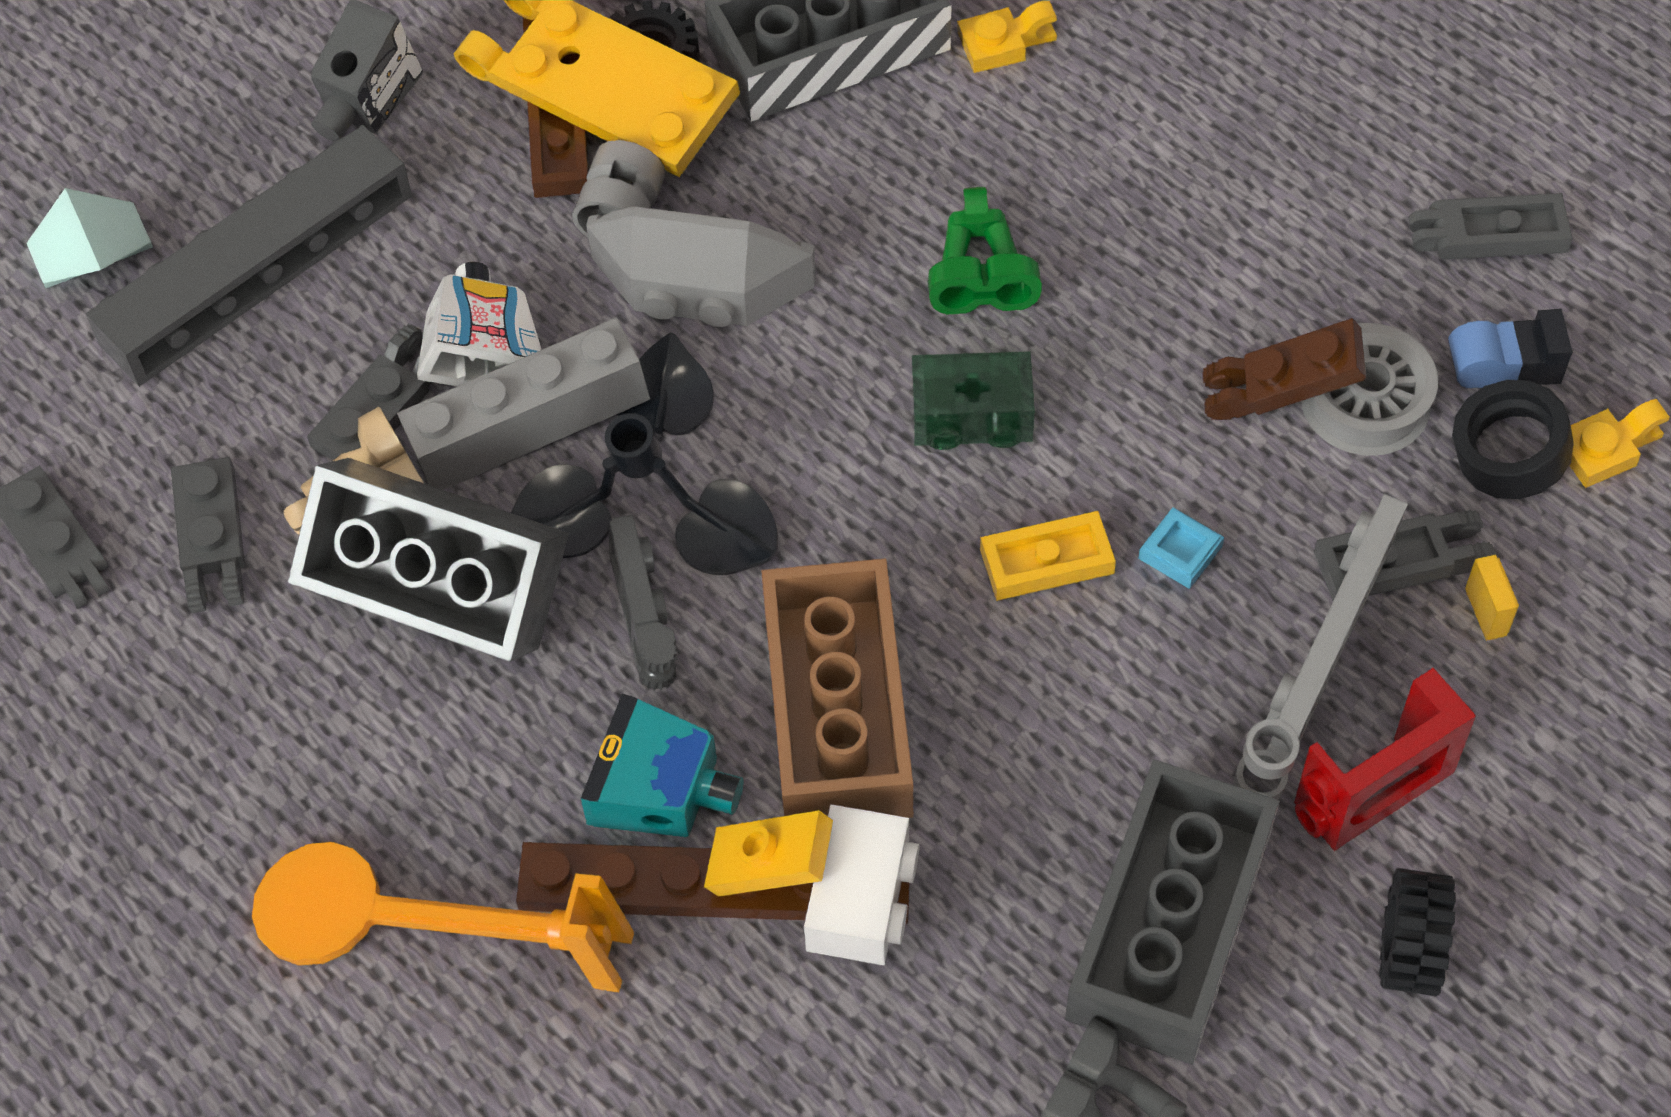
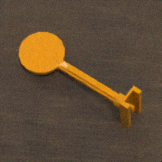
M334 842L307 844L285 854L265 873L254 894L252 920L261 942L278 959L299 966L324 964L348 953L367 935L371 926L385 925L548 943L551 949L570 951L594 989L620 993L623 980L608 958L612 941L632 944L634 936L631 925L601 876L575 873L566 910L555 909L551 914L380 895V887L371 865L355 849Z

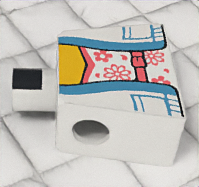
M480 262L464 263L457 268L455 275L450 274L443 277L426 314L417 371L418 380L457 387L542 350L525 293L518 287L491 282L489 268Z

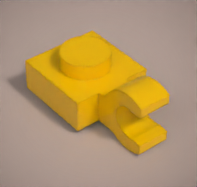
M1040 1L1027 7L1017 18H1013L1009 7L959 20L957 21V30L972 70L976 73L1026 61V47L1057 40V35L1052 25L1053 22L1057 21V16L1050 1Z
M1652 399L1633 409L1619 422L1610 410L1606 409L1571 425L1574 445L1569 466L1585 488L1637 466L1641 455L1637 448L1662 438L1664 433L1658 425L1669 421L1670 416L1657 399Z

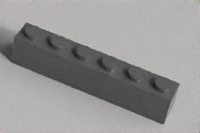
M361 125L347 136L337 139L325 151L300 168L290 171L278 183L256 198L243 203L234 213L209 230L199 233L187 245L165 260L155 263L143 275L115 294L108 295L96 307L85 313L99 346L138 386H141L412 197L404 162L364 125Z

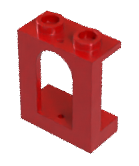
M1434 668L1425 672L1412 682L1394 736L1396 741L1344 774L1318 742L1309 747L1294 801L1296 805L1295 812L1299 822L1314 838L1322 836L1334 851L1455 773L1476 715ZM1416 766L1419 767L1406 777L1402 778L1386 790L1382 791L1381 793H1379L1378 795L1364 803L1373 794H1375L1377 791H1379L1392 781L1396 780Z

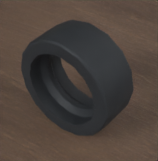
M1504 380L1486 385L1468 397L1455 415L1452 437L1462 473L1477 490L1492 497L1523 499L1540 494L1557 483L1571 464L1574 442L1570 420L1564 403L1547 387L1529 380ZM1512 416L1530 417L1544 423L1548 428L1550 434L1549 441L1544 449L1529 459L1515 463L1492 461L1481 456L1477 448V439L1484 429L1498 420Z

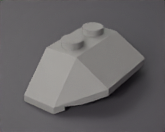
M637 206L611 211L604 216L593 215L588 217L586 227L592 259L634 311L645 312L656 319H670L676 316L702 320L704 323L715 327H725L729 324L748 326L815 286V246L803 241L794 242L783 233L751 221Z

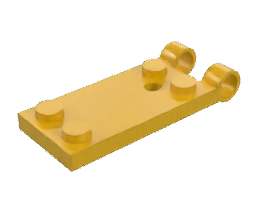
M503 0L510 9L521 17L534 20L510 53L503 51L492 38L476 30L470 31L454 52V57L458 64L475 78L488 81L606 141L624 140L649 149L660 159L665 167V171L677 177L682 175L740 94L737 80L572 0ZM569 54H580L579 59L573 64H563L560 62L563 57Z

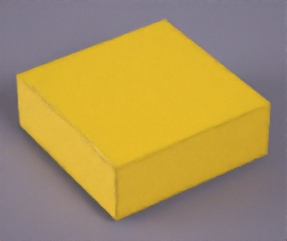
M1496 555L1475 559L1465 587L1466 593L1486 641L1505 637L1510 631L1519 604L1500 559Z

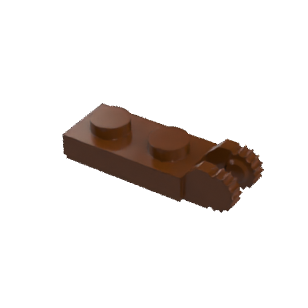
M1351 318L1245 354L1244 358L1228 356L1219 359L1218 362L1207 364V367L1203 368V383H1205V387L1223 390H1220L1219 393L1214 392L1213 395H1208V398H1205V414L1211 420H1231L1232 418H1239L1251 413L1260 415L1364 381L1366 369L1362 328ZM1246 384V389L1233 388Z

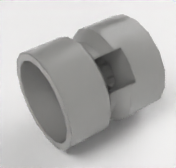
M614 140L600 145L587 174V182H585L572 212L573 223L578 230L588 238L586 225L589 216H604L611 211L634 206L651 208L658 197L666 176L665 167L660 159L649 149L634 142Z

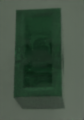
M1031 351L912 355L914 446L929 445L934 449L949 450L958 447L960 444L989 443L997 448H1009L1020 442H1033L1035 407Z

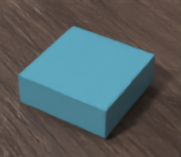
M1172 507L1140 548L1138 559L1190 589L1223 547L1224 537Z

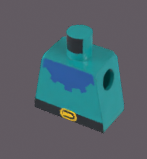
M622 693L580 799L587 825L688 837L700 806L731 815L736 812L743 791L744 779L714 770L717 755L714 736L709 731L633 696Z

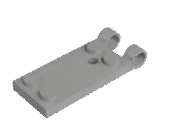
M1384 494L1375 514L1365 510L1361 512L1347 544L1349 546L1339 566L1340 569L1347 571L1298 676L1295 677L1288 673L1284 674L1269 707L1271 709L1266 720L1258 722L1250 729L1243 747V757L1239 761L1234 775L1233 784L1235 786L1277 800L1282 796L1288 781V773L1294 766L1299 753V743L1389 554L1408 506L1407 503ZM1262 736H1272L1267 750L1253 749V742ZM1248 768L1254 775L1268 780L1278 779V786L1269 792L1254 791L1246 784L1243 772Z

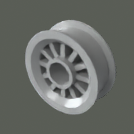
M1358 323L1362 328L1366 369L1365 380L1301 401L1302 409L1312 429L1327 443L1338 449L1367 456L1393 453L1414 442L1424 431L1430 417L1431 406L1437 395L1438 372L1429 352L1411 335L1388 325ZM1361 387H1370L1377 391H1367Z

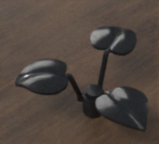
M672 332L657 341L639 358L650 400L617 414L618 417L610 422L605 431V443L611 456L602 462L605 471L601 487L597 490L593 476L584 468L569 464L554 465L544 469L527 483L511 511L512 514L568 532L569 535L563 558L582 556L598 547L609 534V521H612V517L601 501L611 495L616 472L620 471L623 475L630 478H643L655 472L662 478L682 505L691 511L678 523L675 538L680 555L694 569L712 575H730L769 562L776 555L778 548V531L773 515L766 502L754 489L736 480L718 479L706 486L699 502H697L687 493L662 459V449L658 441L662 438L663 431L672 435H684L692 432L709 416L714 402V390L705 369L694 359L679 338Z

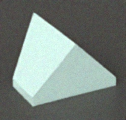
M68 188L63 190L27 242L45 288L86 273L102 270L116 261L153 248L133 202Z

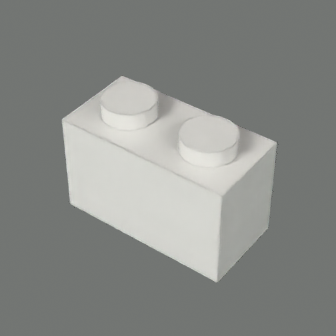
M831 804L828 817L833 820L823 879L821 882L813 883L804 924L806 951L885 966L889 943L901 945L907 917V905L897 902L901 882H914L920 844L909 842V818Z

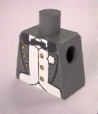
M350 0L311 73V80L324 102L311 125L324 138L332 142L342 138L351 124L358 127L364 125L370 132L376 133L422 76L423 70L398 17L358 0Z

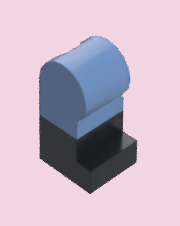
M1562 308L1538 310L1535 320L1500 322L1499 324L1489 321L1468 322L1457 327L1448 337L1457 382L1465 388H1483L1486 385L1504 380H1529L1539 385L1561 384L1572 355Z

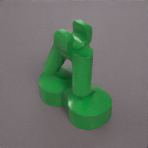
M964 188V209L951 213L948 218L942 261L936 263L928 272V292L932 307L946 315L969 313L979 305L988 304L1002 311L1024 310L1031 307L1038 301L1042 291L1038 262L1031 257L1017 253L1005 214L1000 209L988 208L986 188ZM971 237H985L994 255L989 257L986 263L981 264L980 259L966 256Z

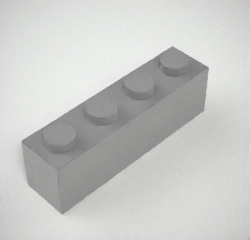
M616 317L398 412L397 415L428 484L443 490L650 400L640 361Z

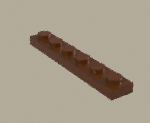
M523 842L516 903L518 910L553 912L555 909L566 910L575 873L601 876L623 914L805 920L813 883L717 896L704 887L712 848ZM902 881L897 903L907 905L905 924H908L910 883Z

